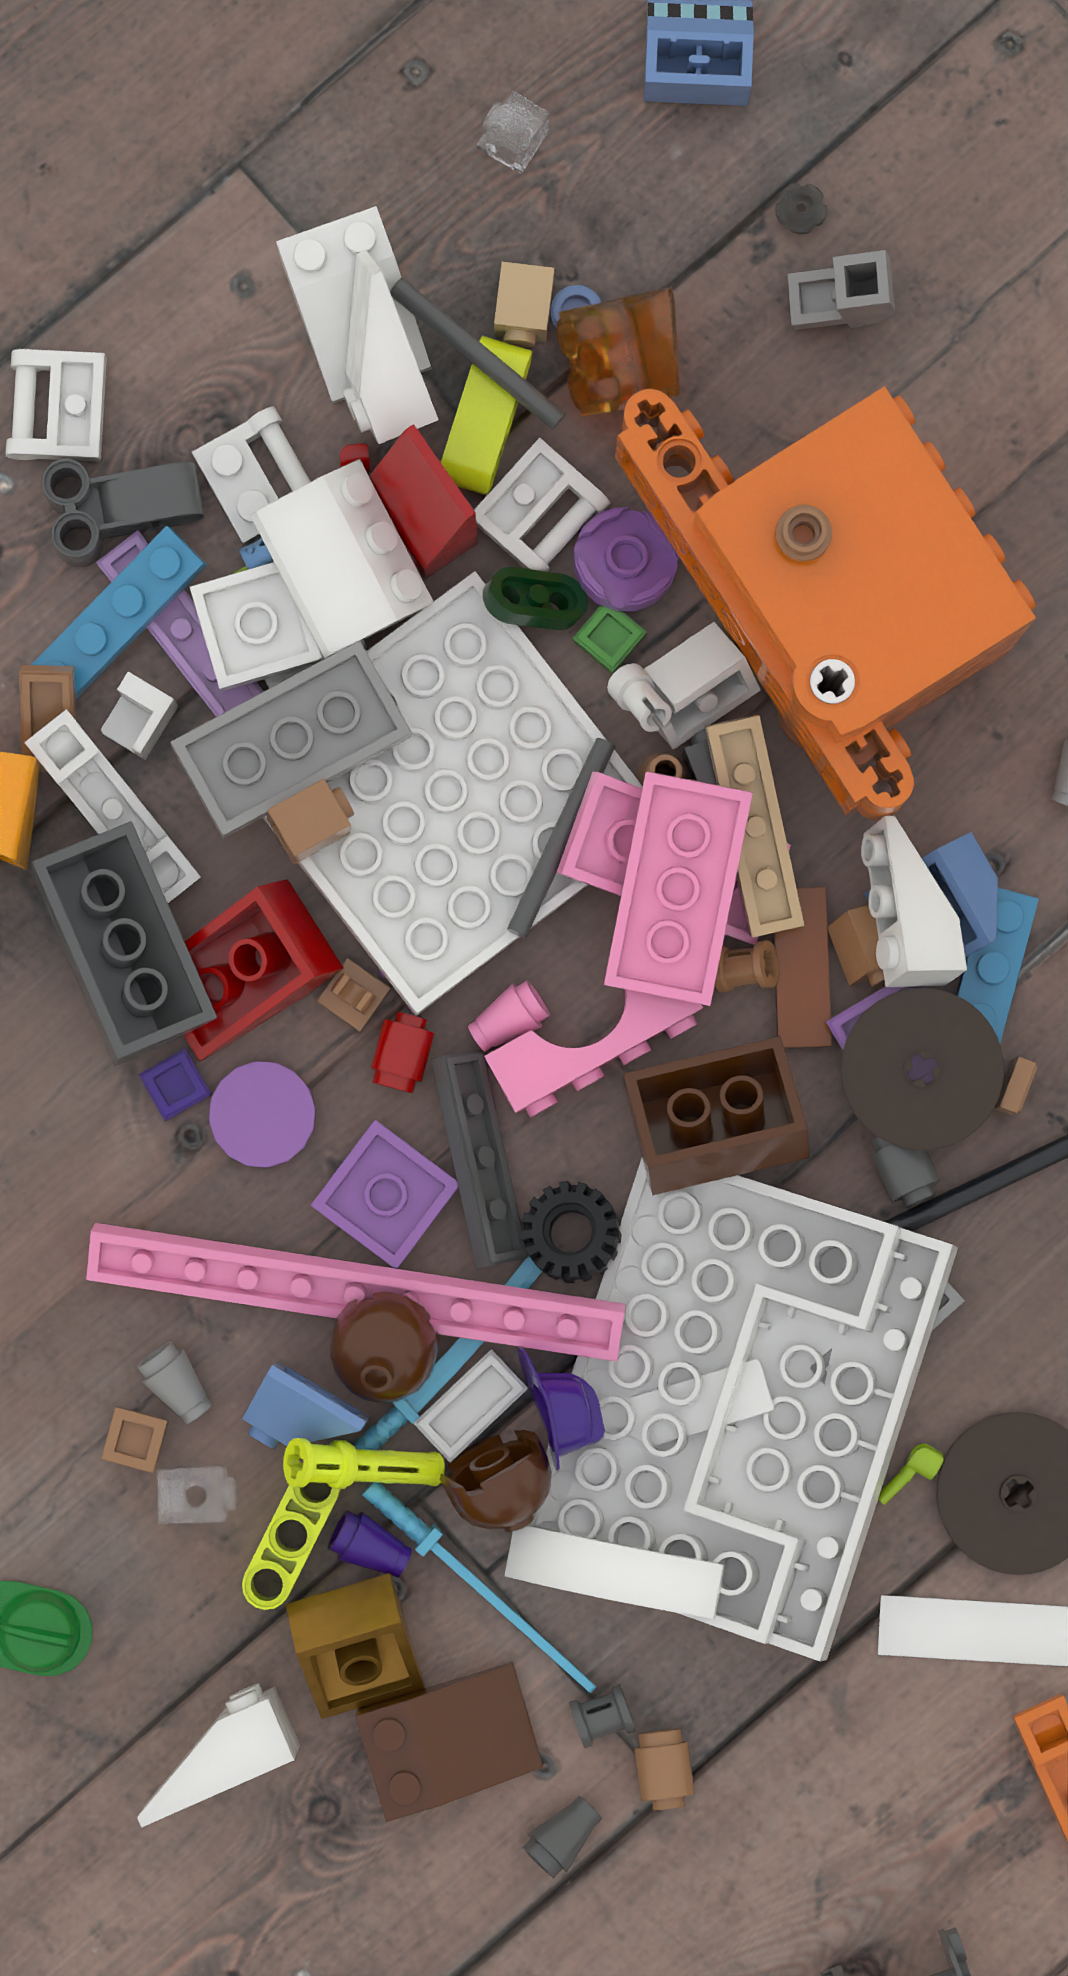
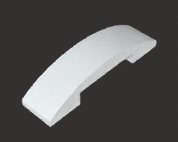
M67 709L24 742L98 834L132 821L167 903L201 877Z
M527 1525L512 1533L505 1576L598 1598L715 1619L725 1565Z

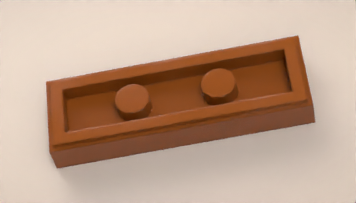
M798 887L797 892L805 926L773 933V943L779 962V977L775 986L777 1037L781 1036L784 1048L831 1047L832 1034L826 1023L831 1019L826 887Z

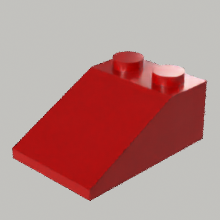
M414 424L403 431L369 478L415 567L427 579L478 544L476 512Z
M288 879L257 886L184 941L217 1016V1019L184 1035L198 1060L203 1061L301 1000L344 969Z

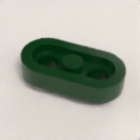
M517 567L499 569L485 584L482 594L486 609L497 620L507 624L553 630L571 628L586 612L588 605L585 591L574 578L561 573ZM550 603L555 604L559 610L554 609Z

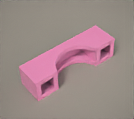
M625 989V1006L619 1023L609 1035L595 1044L581 1048L560 1047L545 1041L530 1030L485 1055L484 1058L515 1114L526 1109L531 1118L558 1103L553 1093L571 1083L576 1091H580L603 1078L605 1075L600 1067L619 1057L622 1064L626 1065L651 1051L647 1043L648 1040L665 1031L671 1040L698 1025L693 1015L702 1011L703 1006L698 1003Z

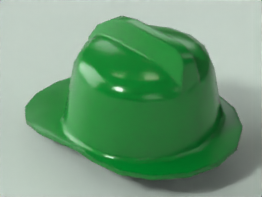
M0 1581V1667L38 1676H58L73 1670L86 1657L92 1643V1623L86 1608L75 1597L59 1590L18 1581Z

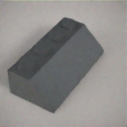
M132 821L32 861L31 875L114 1067L163 1047L217 1019Z

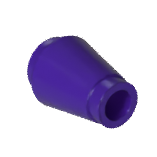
M346 1510L338 1521L328 1544V1549L338 1554L337 1560L385 1574L390 1573L397 1578L404 1571L412 1553V1548L404 1545L403 1542L362 1511L356 1515Z

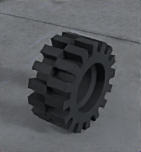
M569 1181L559 1182L560 1187L554 1189L549 1185L542 1189L544 1194L539 1199L535 1196L529 1202L531 1206L530 1211L523 1214L524 1230H521V1237L526 1246L525 1250L536 1266L545 1272L547 1276L555 1280L559 1278L565 1283H575V1280L582 1279L583 1282L592 1280L591 1275L598 1271L600 1274L608 1269L606 1264L610 1259L614 1261L618 1254L616 1248L618 1243H621L622 1237L619 1230V1225H621L619 1218L610 1202L596 1188L593 1190L587 1184L578 1182L577 1185H571ZM574 1212L584 1215L589 1219L592 1227V1235L588 1244L576 1252H564L558 1249L553 1244L551 1238L554 1222L566 1213Z

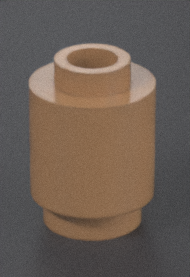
M681 1728L639 1733L640 1747L634 1748L641 1801L652 1800L653 1810L684 1807V1796L693 1795L695 1792L688 1741H682Z

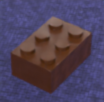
M781 1036L623 1073L628 1106L652 1196L809 1158L808 1128Z

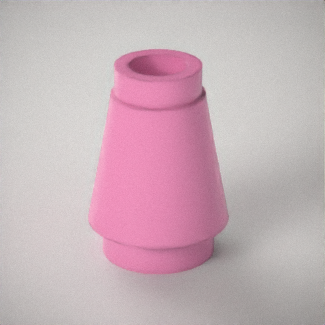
M526 980L518 986L512 983L475 1021L468 1025V1029L479 1047L486 1052L492 1047H497L518 1038L530 1030L535 1031L542 1028L541 1021L549 1017L550 1012L537 990Z

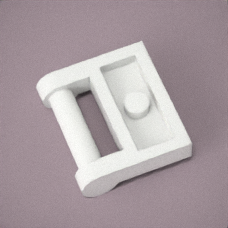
M17 349L11 352V368L16 370L12 438L6 440V457L16 460L72 459L75 461L101 462L107 362L105 353ZM39 371H50L47 439H34L36 376Z
M274 406L256 413L247 422L192 451L193 457L244 547L261 538L250 514L278 500L275 491L248 445L249 443L262 437L292 492L311 482L279 426L283 420Z
M539 438L474 511L476 512L477 527L515 559L522 568L549 572L551 569L548 564L592 515L603 512L610 505V501L588 479ZM569 488L577 495L579 500L533 550L530 549L521 540Z

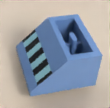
M648 0L643 101L748 106L752 87L753 0Z

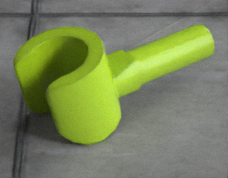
M917 1444L911 1450L905 1465L899 1470L900 1472L881 1489L878 1500L885 1505L911 1481L915 1473L931 1481L944 1461L943 1454L928 1444Z

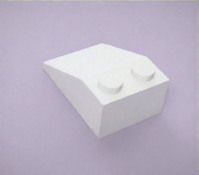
M376 206L276 241L284 271L332 404L345 400L342 391L351 387L345 373L356 254L365 250L368 251L382 270L389 291L402 278ZM392 298L420 373L430 370L431 365L414 315Z
M365 250L356 254L345 373L351 387L342 392L353 419L356 420L361 433L370 430L378 444L400 436L405 429L413 424L418 429L438 421V417L382 270L368 251Z
M258 1683L229 1696L230 1700L225 1703L226 1708L146 1803L137 1817L141 1828L295 1760L300 1743L275 1686L262 1691Z

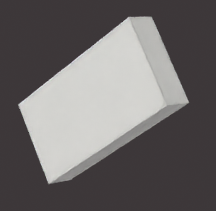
M491 1349L413 1424L451 1462L515 1402L528 1387Z

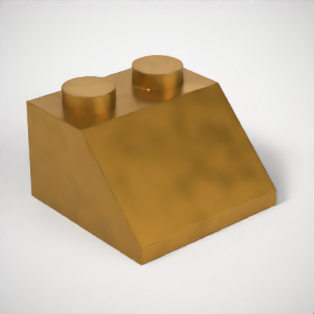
M390 1573L286 1604L295 1653L321 1719L425 1688L404 1613Z

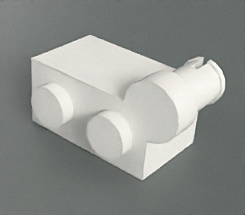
M715 622L691 636L644 669L634 663L620 667L613 673L607 686L608 693L623 710L631 711L645 731H658L673 750L696 733L705 729L704 726H709L761 690L745 656Z

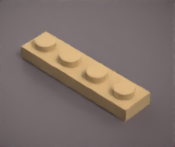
M760 715L704 726L717 785L753 792L737 870V880L749 935L753 938L805 926Z

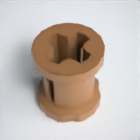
M758 941L754 947L733 950L728 946H722L715 980V987L719 992H733L738 986L759 984L764 989L776 986L779 977V962L775 947L770 941Z

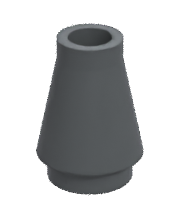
M578 1796L569 1806L528 1833L531 1839L522 1848L554 1879L562 1869L565 1872L569 1870L592 1830L602 1817L582 1797Z

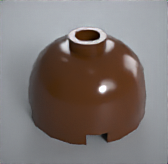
M389 1292L374 1293L372 1299L362 1300L357 1304V1299L349 1302L336 1319L330 1345V1357L334 1372L345 1387L363 1400L376 1403L397 1402L419 1391L434 1369L440 1343L438 1330L435 1334L434 1327L429 1322V1313L423 1306L410 1298Z
M528 1430L514 1431L518 1440L506 1443L502 1442L499 1434L470 1446L449 1462L448 1467L452 1474L449 1477L441 1474L440 1481L449 1500L461 1518L473 1526L490 1530L504 1528L506 1532L520 1530L533 1521V1514L543 1505L549 1494L552 1477L548 1456L535 1432Z

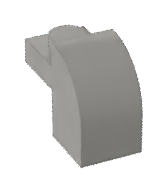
M886 250L833 257L834 268L788 274L791 326L794 330L848 324L850 328L862 327L884 321L895 313L891 258Z

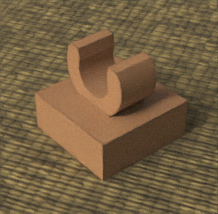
M347 958L342 964L344 969L335 974L317 1002L361 1033L392 989Z

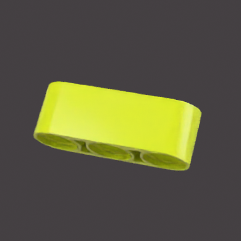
M485 336L481 337L480 343L526 380L533 351ZM473 364L468 374L441 464L457 487L487 496L491 491L519 402Z
M288 1486L242 1581L243 1594L247 1601L255 1608L263 1610L274 1609L283 1604L287 1599L340 1495L341 1489H331V1493L327 1498L313 1500L305 1495L302 1487ZM286 1520H296L303 1524L307 1530L305 1545L295 1549L284 1546L278 1538L279 1525ZM261 1569L275 1570L282 1578L283 1588L281 1593L275 1597H265L258 1593L254 1587L255 1573Z

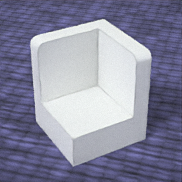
M127 672L117 688L121 697L102 726L101 732L107 738L146 760L177 710L178 705L172 697L132 673Z

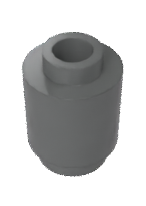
M879 1137L870 1141L875 1151L871 1155L872 1160L892 1203L903 1200L905 1207L908 1208L935 1196L932 1186L941 1180L927 1150L902 1148L890 1144Z

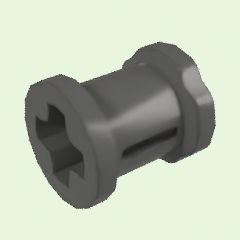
M620 1684L612 1687V1693L584 1703H580L577 1699L569 1702L584 1748L591 1747L593 1740L623 1729L628 1734L636 1731Z

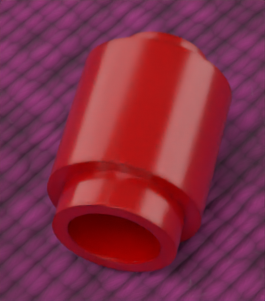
M401 1012L396 1013L394 1021L383 1020L370 1067L375 1070L372 1083L413 1094L416 1081L422 1082L435 1036L434 1032L425 1030L428 1020Z

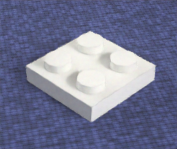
M275 562L190 587L221 692L308 667L323 660L321 651Z

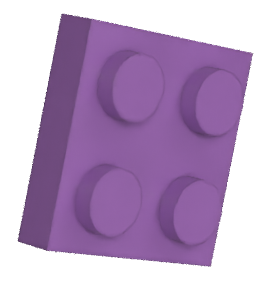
M374 1120L311 1206L394 1269H398L459 1187L458 1182L377 1120Z

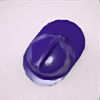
M519 1347L517 1351L521 1369L534 1404L547 1431L554 1467L556 1471H559V1457L603 1439L605 1428L599 1399L594 1389L584 1379L572 1373H537L526 1351Z

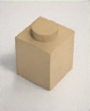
M502 261L494 320V337L504 338L503 342L521 348H532L535 346V342H547L554 286V268Z

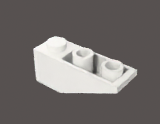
M884 816L863 834L861 856L863 863L869 870L871 883L869 910L871 915L876 918L879 938L876 947V959L878 966L884 973L885 987L945 986L967 970L959 917L896 817Z

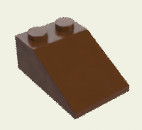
M513 1662L358 1708L355 1715L386 1822L439 1807L543 1768Z

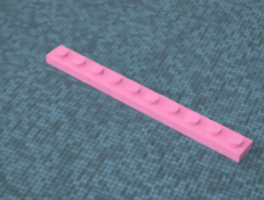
M95 1223L91 1230L86 1280L330 1318H337L345 1306L357 1299V1304L362 1300L372 1299L374 1293L389 1292L406 1296L423 1306L430 1315L429 1322L434 1327L435 1334L438 1330V1334L610 1361L618 1360L626 1304L100 1223Z

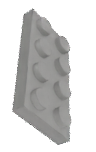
M359 640L176 738L170 744L216 828L224 839L267 816L268 809L323 778L328 783L411 738L412 732Z

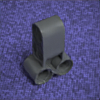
M59 459L52 462L45 469L42 476V488L50 506L57 513L62 514L55 520L52 527V541L60 558L66 564L73 567H86L93 564L101 555L103 539L130 535L137 530L139 532L162 529L166 526L173 527L189 524L205 517L196 464L192 462L171 463L89 478L86 469L79 462L72 459ZM75 477L82 482V487L76 496L62 499L54 494V488L60 479ZM84 528L89 530L91 540L85 548L70 550L64 546V538L72 529Z

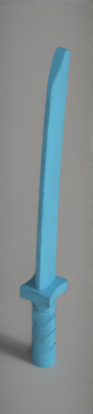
M528 1256L505 1286L529 1289L542 1273V1270ZM460 1337L434 1365L430 1377L419 1391L397 1402H392L395 1405L394 1408H391L387 1415L382 1416L375 1426L373 1425L365 1432L363 1437L361 1436L353 1443L355 1449H380L388 1441L387 1439L393 1437L407 1421L413 1424L420 1417L417 1413L459 1371L484 1341Z
M370 1482L361 1495L371 1504H374V1507L379 1509L389 1520L391 1519L393 1524L401 1531L403 1530L411 1540L416 1541L414 1544L415 1550L424 1557L429 1550L435 1553L588 1692L592 1693L597 1686L438 1542L443 1534L434 1523L428 1528V1525L423 1520L417 1518L414 1512L405 1507L396 1496L391 1495L392 1493L386 1490V1487L381 1483Z

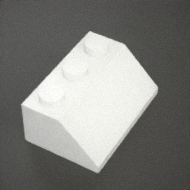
M360 459L325 474L250 514L324 659L359 640L362 641L397 624L434 603Z

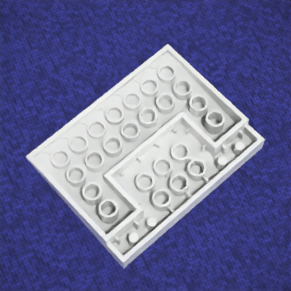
M641 1158L620 1223L621 1225L619 1226L622 1237L621 1243H618L616 1248L618 1254L614 1261L610 1259L607 1263L608 1269L604 1272L596 1297L597 1300L626 1304L618 1360L610 1361L577 1355L572 1374L584 1379L594 1389L599 1399L605 1428L604 1437L597 1443L559 1457V1471H556L550 1446L548 1445L546 1454L552 1471L551 1487L545 1502L533 1514L534 1519L528 1525L665 1554H675L724 1564L715 1619L687 1614L681 1615L763 1644L775 1645L817 1661L827 1660L958 1247L738 1175L652 1196L643 1158ZM832 1348L829 1365L825 1368L822 1356ZM754 1359L760 1360L774 1405L773 1411L725 1425L745 1362ZM816 1362L817 1370L814 1374L810 1367ZM729 1367L709 1430L687 1436L686 1427L678 1417L660 1413L651 1416L645 1422L641 1433L642 1441L628 1436L636 1425V1414L632 1405L625 1400L626 1398L659 1389L662 1397L669 1403L681 1406L689 1405L695 1402L702 1393V1375ZM825 1370H826V1371H827L826 1380H825V1384H823V1383L821 1382V1379H822V1377L824 1376ZM692 1378L695 1379V1388L692 1394L685 1399H675L667 1391L666 1386ZM613 1402L623 1405L628 1413V1423L621 1432L612 1429L611 1403ZM662 1419L672 1421L678 1429V1439L653 1446L650 1440L652 1426Z

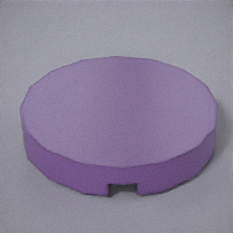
M614 507L596 514L582 527L573 550V571L581 588L595 603L614 611H638L654 605L669 591L677 573V553L651 513L644 510L640 513L635 510H629V507Z
M255 1061L235 1068L220 1081L211 1098L209 1122L215 1141L229 1157L247 1166L271 1168L289 1162L305 1148L315 1129L316 1106L309 1087L296 1072L278 1063Z

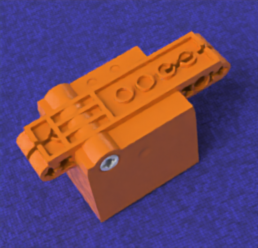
M885 386L736 479L735 482L720 456L716 454L710 458L699 440L704 438V433L690 410L687 409L681 413L675 402L659 390L645 389L635 393L630 397L624 409L622 432L617 436L616 461L778 710V719L784 734L794 744L803 748L845 815L856 809L865 818L875 821L881 820L884 816H893L910 797L914 787V777L906 760L911 756L908 745L895 728L890 731L887 730L1006 655L1036 619L1031 611L1036 608L1031 593L1020 580L1012 582L1001 565L1006 561L1001 547L989 533L982 536L971 519L976 513L969 498L959 487L952 490L941 473L946 467L939 452L929 441L922 444L911 427L916 422L909 406L899 395L892 398ZM655 426L658 428L657 434L652 429ZM670 466H680L687 470L689 475L677 478L668 474L665 469ZM810 505L816 507L827 516L831 524L832 538L827 550L820 557L812 561L800 562L790 559L780 550L776 541L775 532L780 517L794 506ZM800 525L793 530V536L799 543H809L814 538L813 531L808 526ZM874 758L876 761L875 767L872 768L870 765L864 773H861L858 768L863 767ZM875 783L879 786L888 783L892 791L890 794L886 791L877 794L873 790V786Z

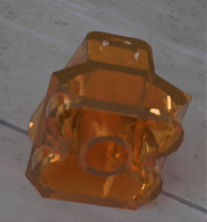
M672 287L628 295L616 300L559 312L557 339L561 350L570 361L569 393L574 405L580 410L581 416L624 410L630 397L645 389L659 390L668 397L681 395L675 298Z

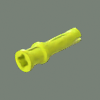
M293 1438L288 1443L283 1458L284 1476L291 1487H305L309 1482L327 1483L332 1489H345L354 1481L438 1486L441 1483L440 1476L441 1474L444 1475L445 1472L444 1459L440 1453L355 1449L346 1440H334L329 1445L311 1444L306 1438Z

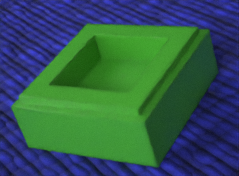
M600 605L572 638V641L613 675L645 638L647 631L623 611H614Z

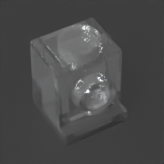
M512 91L506 102L504 101L502 104L497 101L489 111L482 126L485 133L479 140L477 148L522 175L549 132V112L517 92Z
M227 1465L161 1467L157 1470L158 1525L225 1522L228 1519V1510L237 1509L236 1477L227 1478ZM198 1485L206 1491L207 1498L203 1505L196 1506L188 1501L187 1491L191 1486Z

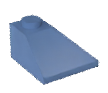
M969 832L922 858L959 917L965 957L995 941L997 931L998 878L972 832ZM870 890L864 893L868 902Z
M277 1362L270 1367L242 1419L252 1425L248 1431L250 1436L266 1446L276 1449L279 1442L287 1446L293 1438H306L308 1441L313 1442L361 1431L367 1424L370 1416L283 1363Z

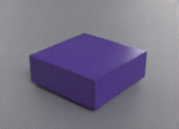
M186 1048L138 1074L164 1121L172 1119L212 1096L210 1089Z

